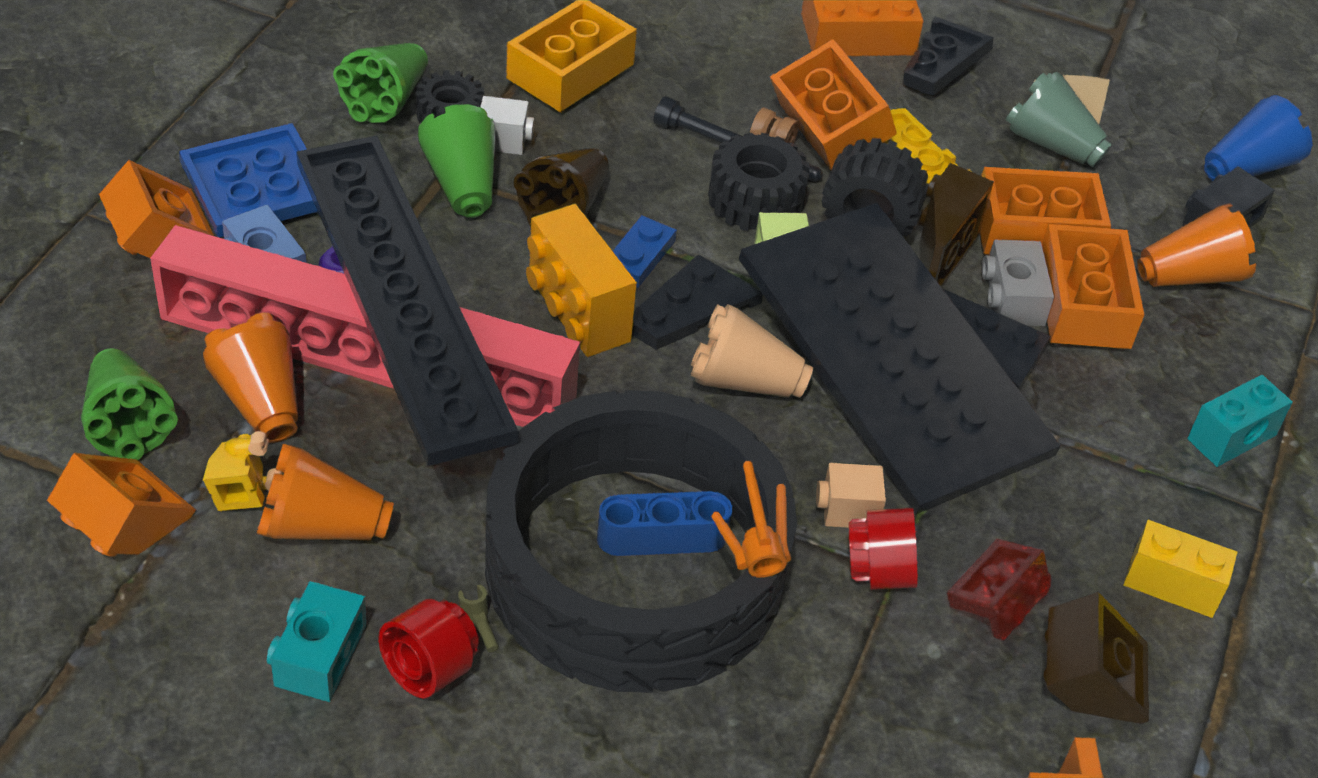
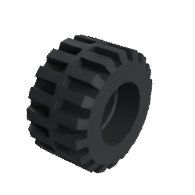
M744 133L742 137L738 135L731 137L730 142H722L719 145V150H715L713 155L708 192L709 204L712 208H715L714 213L719 218H726L725 222L729 225H738L740 229L746 231L748 229L757 230L759 213H801L804 207L810 171L809 162H806V155L801 151H797L798 147L795 144L787 143L784 138L779 136L771 137L766 133H761V135Z
M872 138L870 143L865 139L856 141L855 146L847 145L842 153L838 154L822 192V207L827 209L825 212L827 219L878 203L900 234L907 237L912 232L913 227L916 226L929 186L927 183V171L921 170L923 163L919 158L911 157L912 151L906 147L900 149L896 147V142L890 140L886 144L882 143L880 138ZM867 189L875 190L883 195L872 193Z

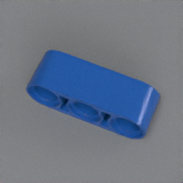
M711 491L610 496L600 505L597 543L604 552L615 556L718 551L725 546L726 541L711 516L714 512H719L730 527L732 504L725 495Z

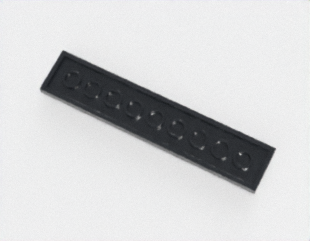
M378 136L296 151L297 165L427 466L518 443L519 430Z

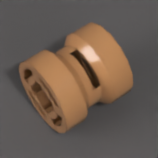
M763 107L757 113L750 133L754 135L766 133L771 137L779 136L784 138L785 142L794 144L799 130V121L790 117L782 119L777 117L774 111Z

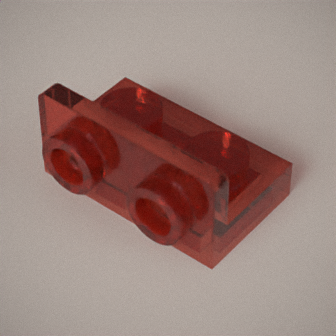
M996 539L948 590L947 596L950 607L989 618L994 638L1005 640L1015 627L1023 622L1025 616L1037 602L1046 596L1051 587V575L1048 572L1044 550Z

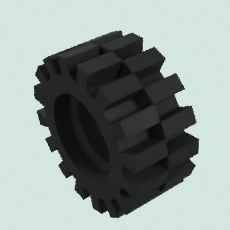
M443 70L442 76L434 72L431 73V79L425 76L422 79V84L418 83L416 91V115L418 122L422 123L432 113L434 118L445 114L444 107L451 105L469 104L481 107L484 87H481L479 80L474 81V76L470 74L464 78L461 71H456L455 75H450V70Z

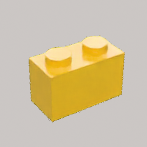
M1147 520L1133 552L1123 586L1213 618L1229 586L1238 552Z

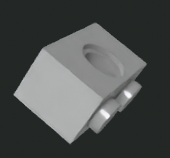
M994 240L990 255H985L982 262L983 279H988L989 307L994 308L995 312L1025 325L1045 326L1054 300V294L1041 241Z

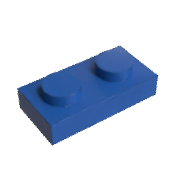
M641 216L613 250L614 254L637 282L636 288L641 286L676 240V229L645 216Z

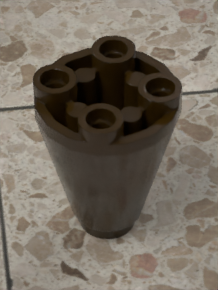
M583 148L540 156L527 163L521 172L515 176L513 183L517 192L518 202L527 216L530 227L532 217L572 204H576L582 213L587 216L607 177L609 162L606 155L595 148Z

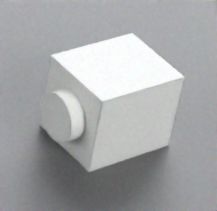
M483 96L481 108L487 111V116L490 119L493 118L495 123V152L523 154L525 140H532L535 119L528 117L529 101Z

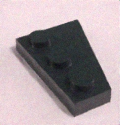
M935 16L931 22L930 31L926 32L923 36L920 49L914 52L904 70L903 84L915 88L921 93L935 95L993 49L994 37Z
M698 254L634 310L632 336L658 350L696 333L698 326L710 321L717 304L722 307H726L729 304L736 308H741L745 305L753 308L762 304L763 294L758 288Z
M943 289L1020 391L1046 350L1051 336Z

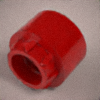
M913 508L866 510V518L852 519L848 523L851 578L856 582L870 581V590L917 588V548Z
M425 599L383 624L378 636L380 652L387 669L404 690L418 698L432 696L467 673L472 666L473 656L476 655L478 648L477 630L469 615L457 604L445 600L439 602L433 599Z

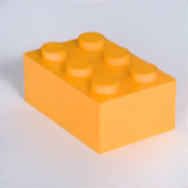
M577 0L507 42L506 78L561 112L634 65L637 29L589 0Z
M572 204L532 217L531 236L527 238L530 252V264L526 268L527 280L531 288L538 290L543 296L550 314L553 317L557 316L564 325L568 338L580 342V349L586 357L631 342L637 282L576 204Z

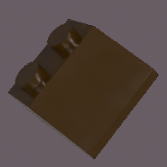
M1099 592L1049 608L1048 629L1045 632L1047 668L1044 670V680L1050 693L1057 696L1073 712L1138 724L1149 722L1147 641Z

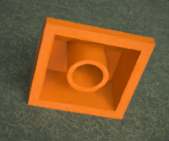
M131 160L125 163L99 194L106 209V216L112 223L118 237V244L130 254L136 255L139 253L151 258L175 225L214 236L191 188Z
M73 453L47 499L52 506L62 513L60 518L64 523L81 530L91 539L90 545L96 551L111 557L117 554L139 555L190 519L196 510L136 459Z

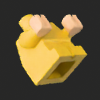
M257 431L252 435L242 434L238 438L222 442L208 459L203 481L212 495L211 498L218 511L262 507L265 498L262 490L270 489L274 473H283L273 468L268 471L267 476H263V463L259 456H263L268 448L269 440L268 438L266 439L265 432Z

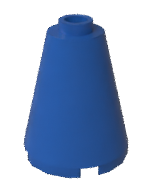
M1278 95L1260 100L1206 154L1204 165L1206 175L1213 181L1218 175H1226L1239 166L1255 177L1300 163L1310 155L1313 146L1309 126L1303 128L1298 120L1302 113L1288 99Z

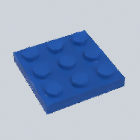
M293 123L179 151L181 165L219 238L224 236L223 220L264 205H268L280 221L317 212L297 165L296 151L306 150L307 148Z

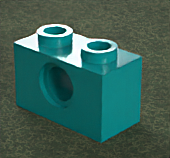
M1260 375L1203 404L1187 439L1218 467L1275 437L1293 401L1265 376Z
M309 581L302 597L294 598L287 614V626L282 636H275L268 650L267 664L271 665L274 687L330 702L367 625L365 596Z

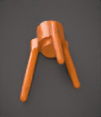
M745 461L743 468L756 526L745 533V539L741 546L719 512H714L711 517L733 552L737 568L739 570L748 568V572L752 576L765 578L781 572L787 565V562L791 560L787 546L786 487L784 484H779L776 488V532H774L766 523L753 464L751 461Z

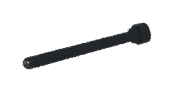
M664 96L660 100L654 114V124L666 129L681 126L719 143L724 141L730 142V138L736 135L742 137V135L686 113L685 108L680 106L679 101L668 96ZM809 164L808 180L812 182L820 181L823 177L822 170Z

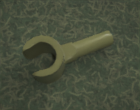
M477 585L478 599L473 601L465 599L462 590H460L458 593L459 606L469 615L475 627L478 628L487 651H496L499 646L488 624L486 589L482 585Z

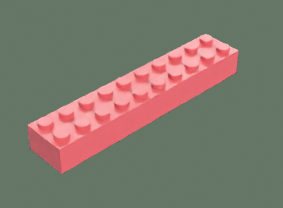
M177 225L173 227L151 256L160 319L210 333L215 329H230L236 325L246 323L250 317L258 313H271L274 321L281 322L289 332L293 359L394 388L345 274ZM460 307L516 425L524 427L544 412L551 413L555 411L553 407L576 399L580 351L579 341Z

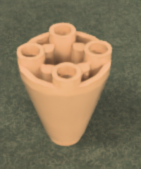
M717 304L708 323V328H710L708 344L700 342L692 359L691 366H693L691 376L696 378L695 381L710 387L786 398L793 395L800 398L809 383L813 367L805 364L803 357L738 308L729 304L726 307Z

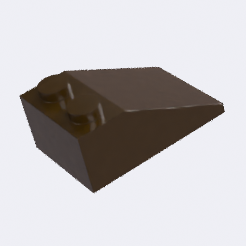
M953 163L949 164L941 176L935 174L926 192V196L930 197V202L923 210L919 220V225L923 226L919 242L920 260L941 288L978 240L994 183L990 179Z

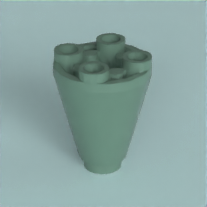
M1059 72L1048 73L1047 75L1042 73L1029 89L1033 95L1023 105L1018 103L1005 120L1011 124L1009 129L1024 139L1082 165L1087 163L1094 168L1112 147V144L1106 140V133Z

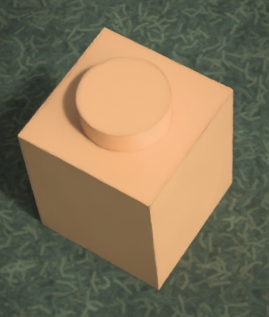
M829 463L825 481H818L816 506L817 508H824L825 526L849 527L848 523L852 519L866 518V510L884 509L886 498L883 466Z

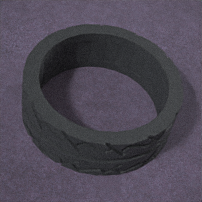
M625 390V393L610 391L581 396L553 407L555 411L551 413L544 412L518 431V443L505 447L502 452L506 454L503 458L497 459L487 484L485 578L492 605L510 635L513 634L519 645L541 664L572 680L576 677L583 684L615 692L653 693V689L665 692L698 685L727 671L726 666L738 664L761 643L774 622L771 616L778 614L789 562H787V565L781 572L765 578L752 576L747 568L736 581L716 594L687 605L660 609L626 608L590 599L563 585L541 567L525 545L520 532L530 514L549 496L569 484L601 474L637 472L657 474L682 481L701 491L718 492L725 495L732 504V516L746 533L749 529L756 526L743 468L745 461H751L758 483L766 523L774 532H776V488L779 484H784L786 487L787 546L791 556L797 529L793 490L782 464L765 443L758 440L755 433L731 415L702 402L696 404L691 398L660 391Z

